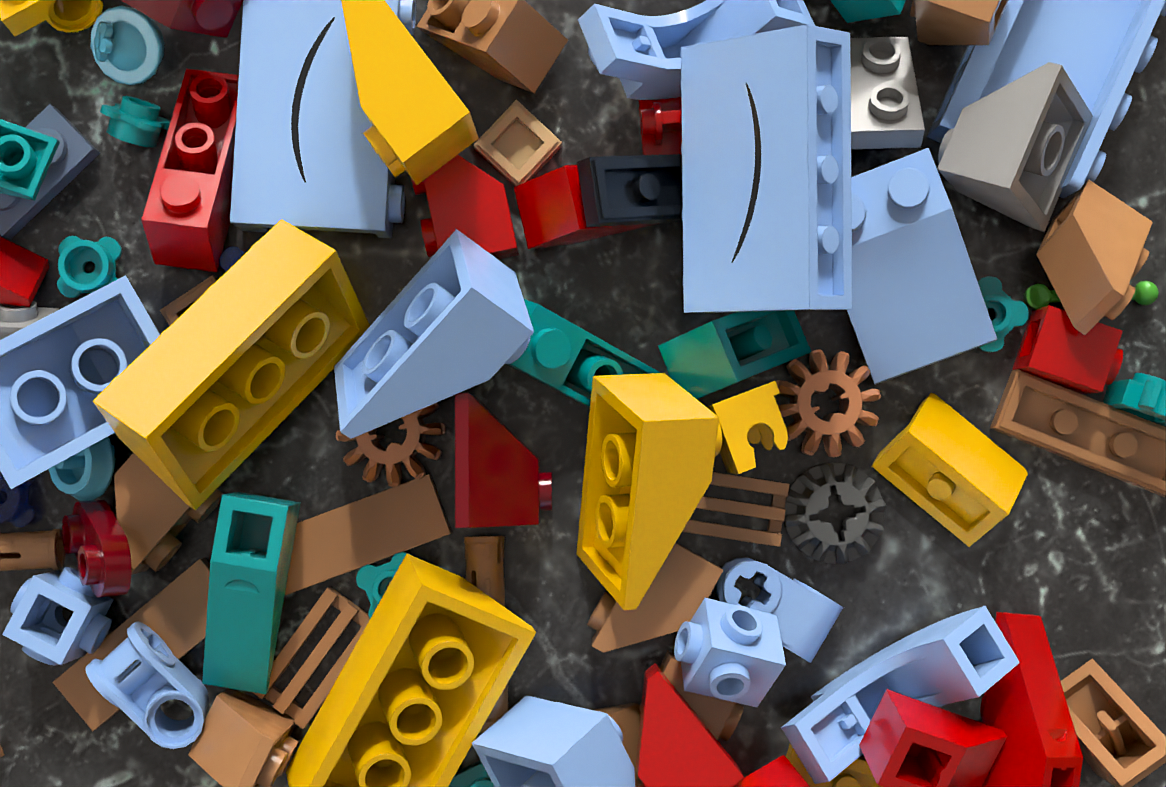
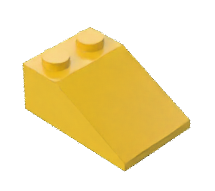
M341 0L360 105L372 124L370 128L363 132V135L395 178L406 170L412 180L418 185L479 139L471 114L385 0Z
M665 373L593 376L576 554L623 610H634L639 606L712 482L714 458L720 453L722 447V431L719 417Z

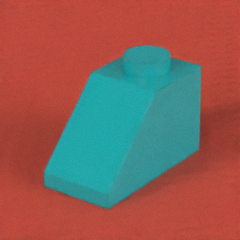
M794 310L736 312L708 322L658 346L669 377L696 399L811 352Z

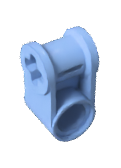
M747 557L735 558L726 562L722 567L723 572L715 585L719 601L777 615L782 646L811 663L843 607L797 579L792 580L767 564ZM757 573L754 578V584L761 589L759 596L756 599L745 596L738 603L742 593L734 587L736 580L739 576L751 579Z
M136 621L127 628L128 637L103 660L94 659L86 666V674L96 690L111 704L120 708L153 742L161 747L170 749L186 747L194 742L202 732L209 704L207 688L202 684L201 680L173 655L170 648L157 633L144 623ZM168 700H181L191 707L194 715L185 720H174L164 714L161 704Z

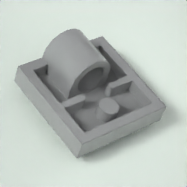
M908 37L850 38L851 149L921 148L925 128Z

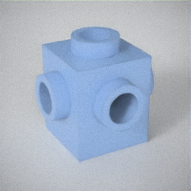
M64 567L62 572L57 570L34 575L17 592L10 608V612L13 615L2 635L23 645V652L35 660L53 666L63 665L83 657L86 652L93 654L99 648L112 623V620L105 617L114 599L110 597H96L90 585H82L78 570L71 567ZM63 607L73 611L69 622L63 617Z
M704 598L691 621L682 623L675 639L674 655L677 661H681L684 691L758 707L786 666L777 615L749 609L741 605Z

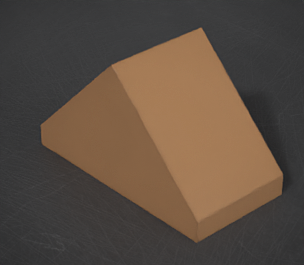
M1093 658L1061 680L1082 755L1096 775L1115 787H1132L1166 763V736Z

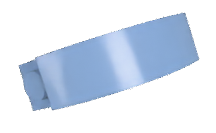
M706 0L687 10L664 16H642L594 4L578 19L588 44L589 57L597 67L599 74L619 78L627 98L638 100H660L681 97V47L806 24L815 26L803 0Z
M982 606L929 625L865 659L812 695L813 703L783 725L781 729L814 783L830 782L863 754L859 744L886 689L936 707H941L950 703L980 697L1020 662L986 606Z

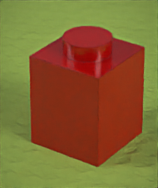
M1050 305L1033 310L1012 370L1024 371L1081 394L1103 392L1105 384L1110 385L1113 383L1122 364L1123 350L1117 347L1123 331L1098 322L1084 335L1073 327L1064 310Z

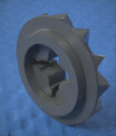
M825 463L805 471L792 484L788 496H786L784 522L791 540L805 555L819 562L846 564L868 554L877 539L884 532L885 509L887 505L881 496L876 481L863 471L848 464ZM832 485L834 495H838L840 504L861 508V512L853 513L852 517L843 519V530L840 531L842 540H838V534L834 532L831 523L820 522L818 519L809 520V515L819 514V510L828 508V497L831 496L830 486Z

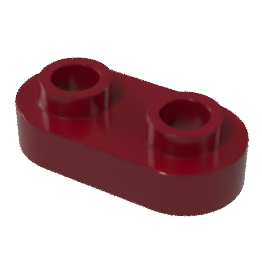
M105 500L77 501L74 504L72 515H65L63 517L62 541L67 554L75 553L82 585H90L96 597L126 595L131 584L132 564L130 547L125 532Z

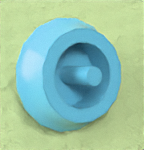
M126 6L109 8L97 17L91 30L90 47L95 62L105 75L117 83L136 85L145 83L156 74L164 56V40L161 30L154 20L137 9Z
M106 437L49 468L53 483L58 490L71 495L79 501L97 499L105 493L112 481L116 465L115 446L111 444L109 437Z

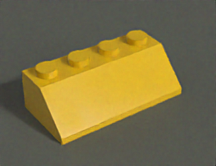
M281 219L222 277L211 285L169 328L164 330L120 375L115 377L93 400V403L118 438L188 506L196 511L334 369L338 361L370 325L336 250Z
M406 554L287 767L285 773L289 787H448L471 748L472 742L479 734L534 638L536 631L531 625L463 577Z

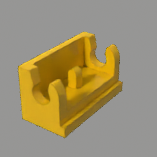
M776 381L707 406L709 410L719 417L722 431L720 455L727 473L740 474L756 468L754 448L749 443L757 444L760 442L765 450H771L773 443L779 450L786 448L788 433L774 395L780 393Z

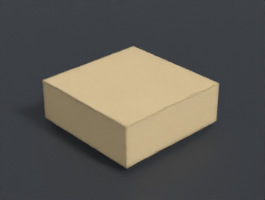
M515 100L473 146L511 184L517 186L531 180L562 147V141L519 101Z

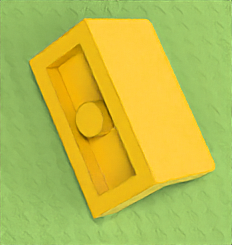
M930 393L922 401L909 425L879 452L871 466L968 547L1009 515L1028 475L1027 470L934 393Z

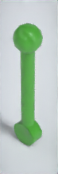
M1141 281L1136 284V290L1131 300H1135L1141 305H1151L1158 298V288L1150 281ZM1042 284L1030 286L1026 289L1023 297L1027 307L1033 310L1045 307L1049 303L1061 302L1055 290H1049L1048 287Z

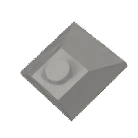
M1048 62L963 108L954 129L948 130L942 139L938 154L939 165L937 170L957 192L1026 226L1045 232L1061 194L1063 183L1093 115L1063 66Z

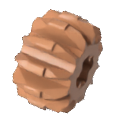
M821 349L810 352L809 364L811 373L803 363L796 359L787 364L786 367L789 374L798 384L794 385L787 381H776L780 392L779 395L790 397V404L778 405L782 417L792 415L794 422L786 427L788 433L787 441L795 439L803 431L806 432L802 443L803 454L814 455L823 437L825 451L828 456L839 457L842 451L840 434L853 447H860L864 444L865 440L854 424L857 422L864 426L877 425L879 417L872 412L862 410V403L879 400L881 395L878 389L860 392L857 386L869 376L870 370L867 366H861L853 370L849 375H846L849 354L840 351L833 358L828 370L826 356ZM830 388L836 393L831 400L839 399L838 413L826 414L821 420L814 414L820 407H811L812 394L826 392Z
M434 403L401 417L404 424L400 425L399 429L407 430L406 439L403 444L391 443L387 449L379 443L384 438V435H377V428L352 439L342 434L340 430L336 431L337 441H357L358 447L344 456L345 464L353 466L368 457L369 461L362 477L367 482H374L384 464H386V479L390 487L401 485V463H404L410 475L415 479L422 478L426 472L416 455L421 453L427 458L438 460L442 455V451L438 447L425 443L426 435L439 436L445 434L446 425L436 422L425 424L423 420L439 408V404Z

